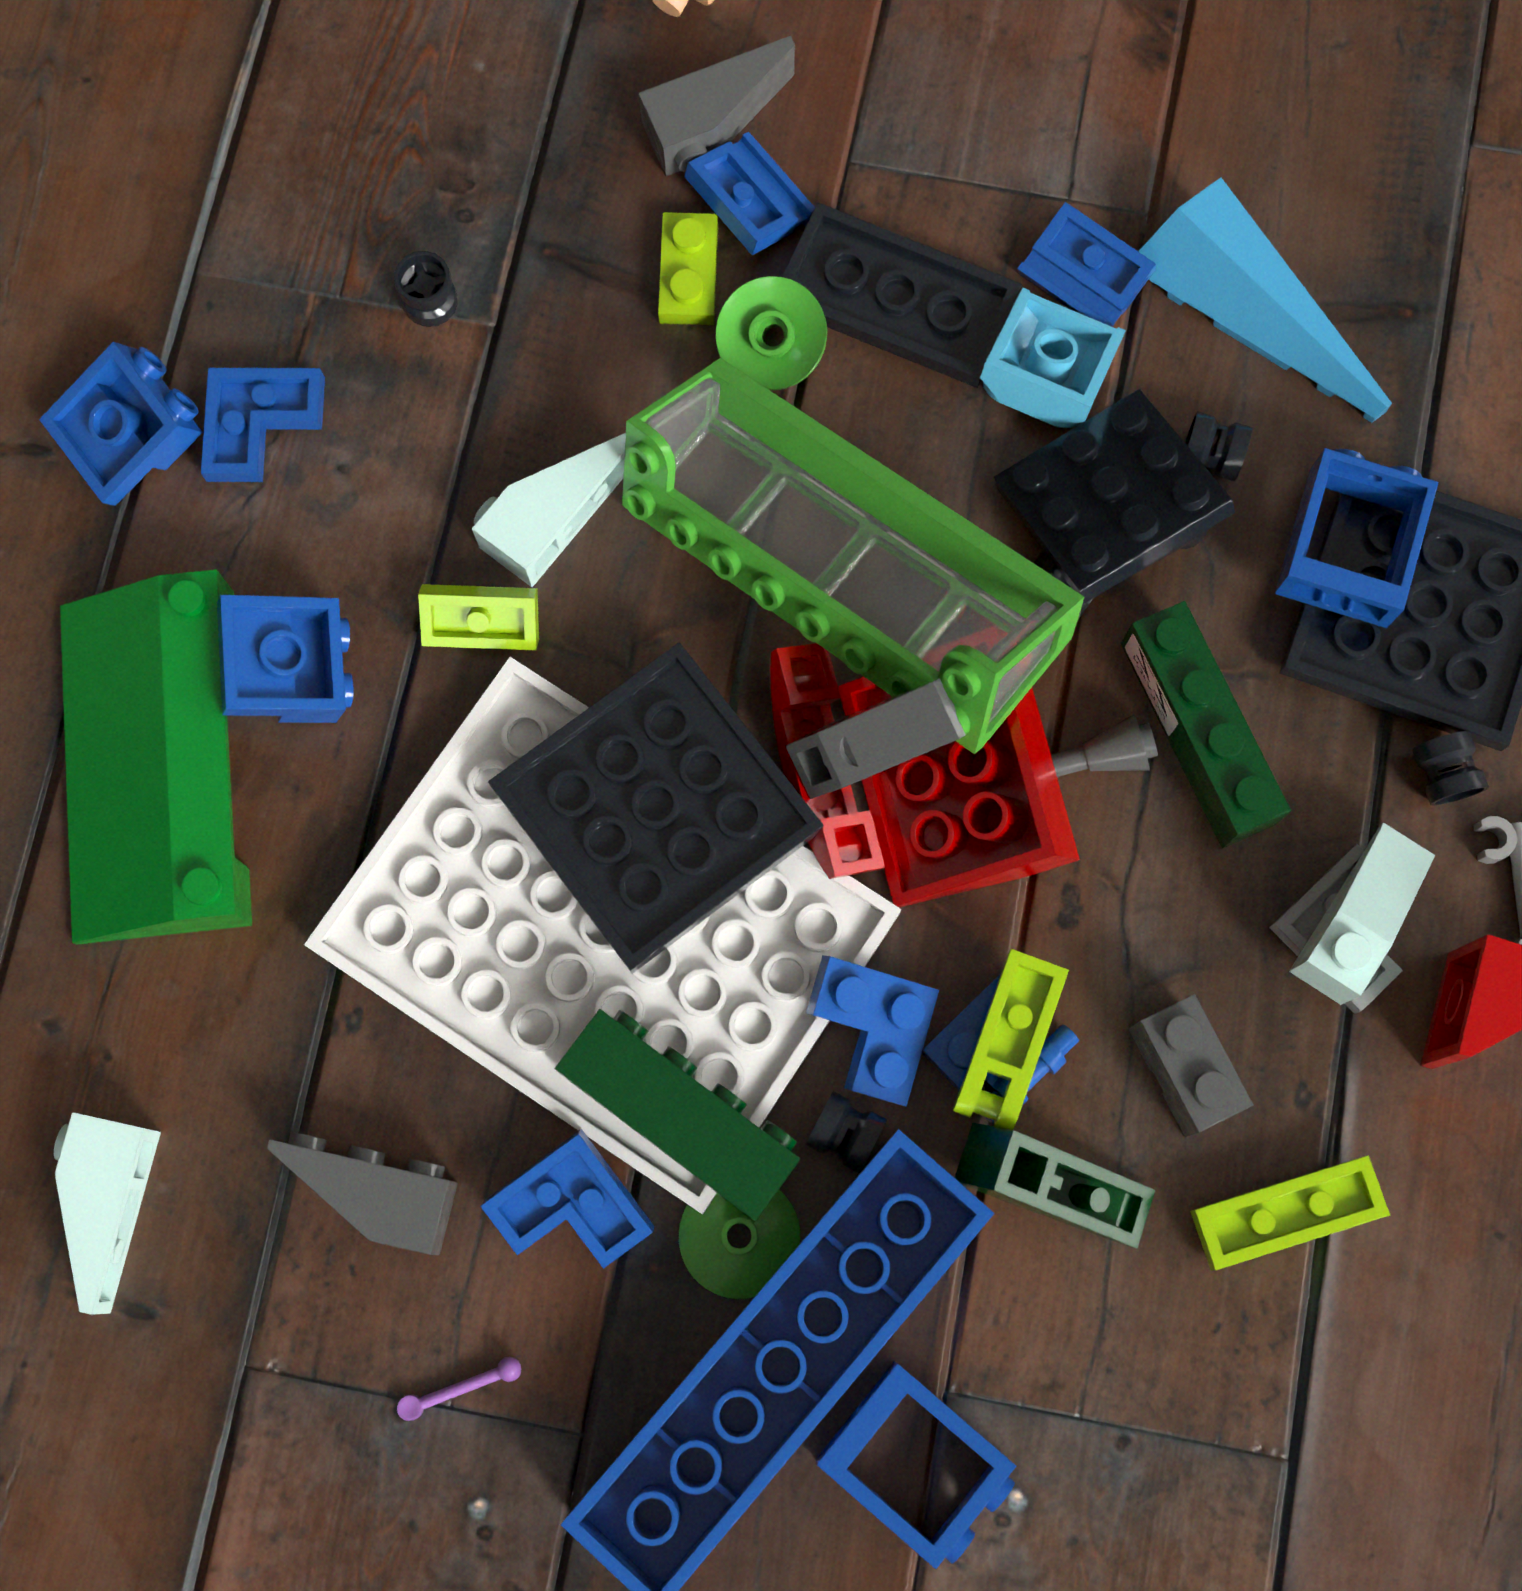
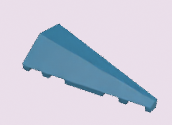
M1219 178L1177 208L1138 251L1156 263V270L1148 280L1166 290L1167 298L1180 306L1185 302L1214 320V327L1284 370L1291 367L1316 382L1317 390L1328 397L1335 394L1365 412L1364 419L1371 423L1386 413L1392 402L1222 178Z

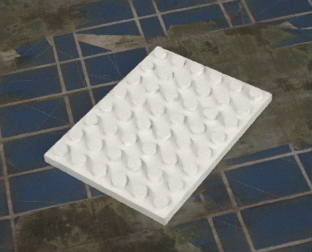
M509 657L304 945L578 1131L582 1129L587 1137L703 1214L717 1194L714 1190L560 1075L554 1068L599 1009L612 1018L620 1009L649 1031L643 1041L661 1055L670 1046L698 1068L692 1075V1078L708 1090L712 1091L716 1084L719 1083L744 1101L747 1106L741 1114L760 1128L829 1023V1020L806 1014L822 955L865 967L899 916L901 909L851 876L829 879L814 853L802 846L631 974L488 783L490 779L589 708L515 659Z

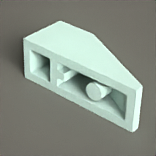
M626 433L508 485L498 498L494 496L489 498L480 507L474 518L475 526L472 528L479 548L529 586L533 587L624 478Z
M1382 823L1289 972L1340 1005L1361 996L1391 948L1435 855L1387 824Z
M72 1112L69 1124L63 1125L56 1138L54 1158L58 1160L55 1178L79 1312L86 1314H110L161 1132Z

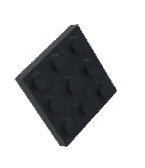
M1140 389L994 476L998 491L1071 588L1084 596L1083 604L1235 513L1233 499Z

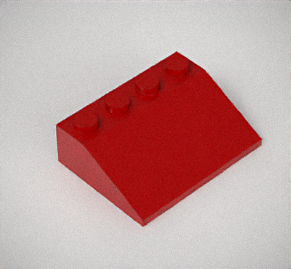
M991 628L922 654L919 658L939 671L941 661L946 653L958 645H967L979 650L997 662L1020 641L1005 632ZM1024 658L1002 677L994 704L1021 671L1027 668ZM864 676L838 686L845 716L892 698L890 694ZM1033 688L1027 692L976 754H973L958 742L953 741L862 780L885 865L884 870L892 901L899 908L1025 878L1080 860Z

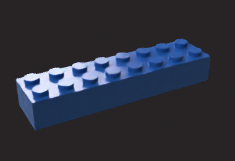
M898 1129L561 1523V1526L630 1591H679L995 1213Z

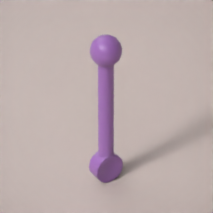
M505 1357L498 1363V1367L425 1396L407 1395L398 1402L397 1413L403 1420L413 1421L422 1415L424 1409L500 1379L512 1382L520 1376L521 1364L514 1357Z

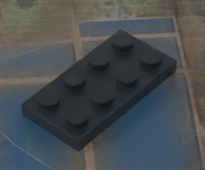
M817 203L782 276L798 282L814 295L823 309L828 328L978 388L981 382L980 376L985 362L1022 287V284L821 203Z

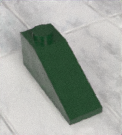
M972 1123L954 1177L962 1185L1002 1201L1137 1249L1155 1194V1190L1022 1133L978 1123Z

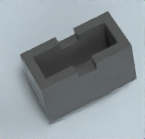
M1195 994L1139 1021L1128 1029L1150 1072H1154L1164 1091L1162 1095L1184 1137L1200 1133L1254 1106Z

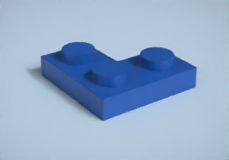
M208 368L201 474L206 482H263L266 429L322 430L325 376L321 368Z
M822 955L806 1014L860 1030L844 1088L907 1107L939 990L838 958Z
M582 1129L485 1199L480 1206L517 1255L567 1219L603 1269L653 1233L655 1227Z

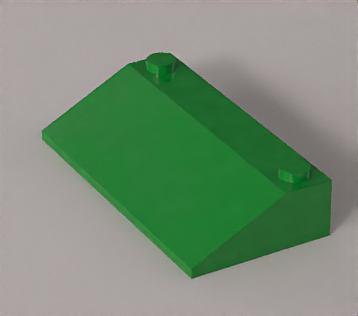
M217 569L158 575L60 606L73 944L252 926L249 868L235 858L228 722L227 716L222 715L217 601L220 595H234V591Z

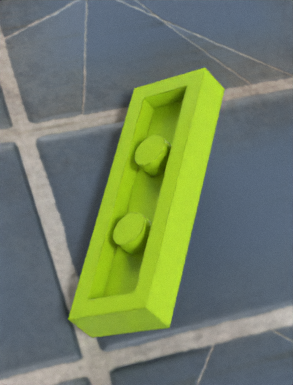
M1369 1155L1190 1211L1211 1271L1390 1216Z

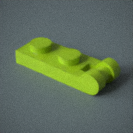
M1014 949L1009 951L967 1072L959 1089L953 1112L969 1118L973 1113L994 1120V1127L1014 1129L1069 972L1068 969ZM987 1073L1009 1081L1003 1097L982 1090Z

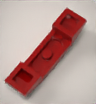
M817 643L776 648L771 652V700L774 728L783 773L824 825V828L808 842L810 848L829 879L885 868L871 811H857L851 785L810 799L785 746L834 721L830 704L841 698L829 651Z

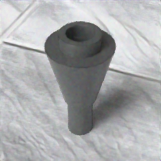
M1135 714L1085 741L1082 743L1083 746L1051 755L1056 775L1059 777L1085 769L1090 771L1150 770L1148 759L1158 756L1149 722L1138 725Z

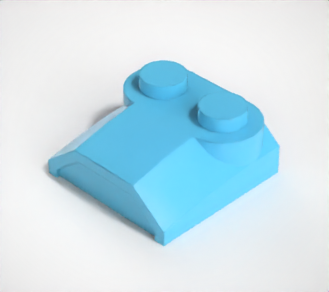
M1022 288L985 362L980 378L983 381L986 392L995 401L1056 427H1076L1087 419L1126 330L1106 325L1030 293V290Z

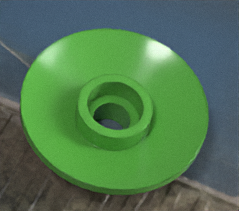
M778 276L757 278L736 289L723 305L716 325V344L721 359L771 391L794 386L810 375L820 362L827 342L826 318L817 299L807 288L798 282ZM773 327L782 328L784 339L781 344L774 347L768 346L765 342L767 331Z
M778 1190L756 1222L717 1193L703 1214L687 1205L679 1227L680 1252L690 1274L700 1285L712 1293L732 1299L755 1297L800 1245L798 1217L792 1204L780 1190ZM735 1224H744L751 1231V1241L744 1248H734L728 1242V1231Z

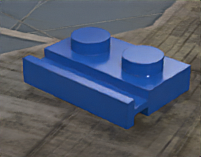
M750 132L743 134L741 140L734 144L729 141L688 162L684 177L751 255L791 235L795 228L801 224L807 226L815 209L813 204Z
M1065 202L1034 244L1029 256L1019 265L1017 270L1018 274L1070 310L1113 327L1156 270V263Z

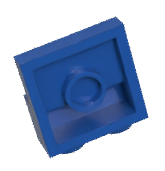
M112 342L39 419L99 500L104 504L114 506L152 468L166 471L203 433L193 420L199 413L193 401L178 389L173 388L170 390L161 377L167 371L163 362L144 347L135 349L116 342Z
M220 595L217 601L222 715L278 716V722L337 723L346 708H350L353 702V679L351 673L343 672L342 652H347L349 649L350 627L347 618H340L339 598Z

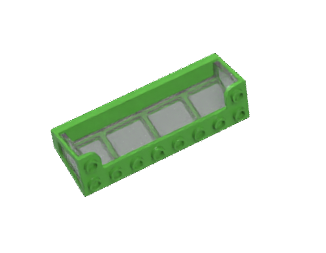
M721 358L626 421L622 506L635 518L643 520L666 536L676 547L687 551L710 567L717 576L728 580L751 596L761 607L772 611L795 627L806 639L816 642L843 661L850 670L863 675L890 694L891 697L940 679L947 696L955 706L956 715L966 734L955 741L973 754H976L986 744L1073 637L1084 600L1083 595Z

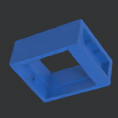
M1324 448L1309 471L1274 594L1387 628L1404 611L1439 482L1423 478L1417 470L1410 467H1387L1367 461L1362 454L1353 450H1330ZM1325 488L1403 512L1385 581L1306 557Z
M895 1361L815 1459L818 1467L935 1569L938 1568L945 1558L953 1564L964 1553L975 1536V1532L969 1528L984 1507L990 1512H994L1003 1503L1015 1485V1481L1009 1475L1016 1468V1465ZM907 1393L990 1464L931 1540L848 1469Z

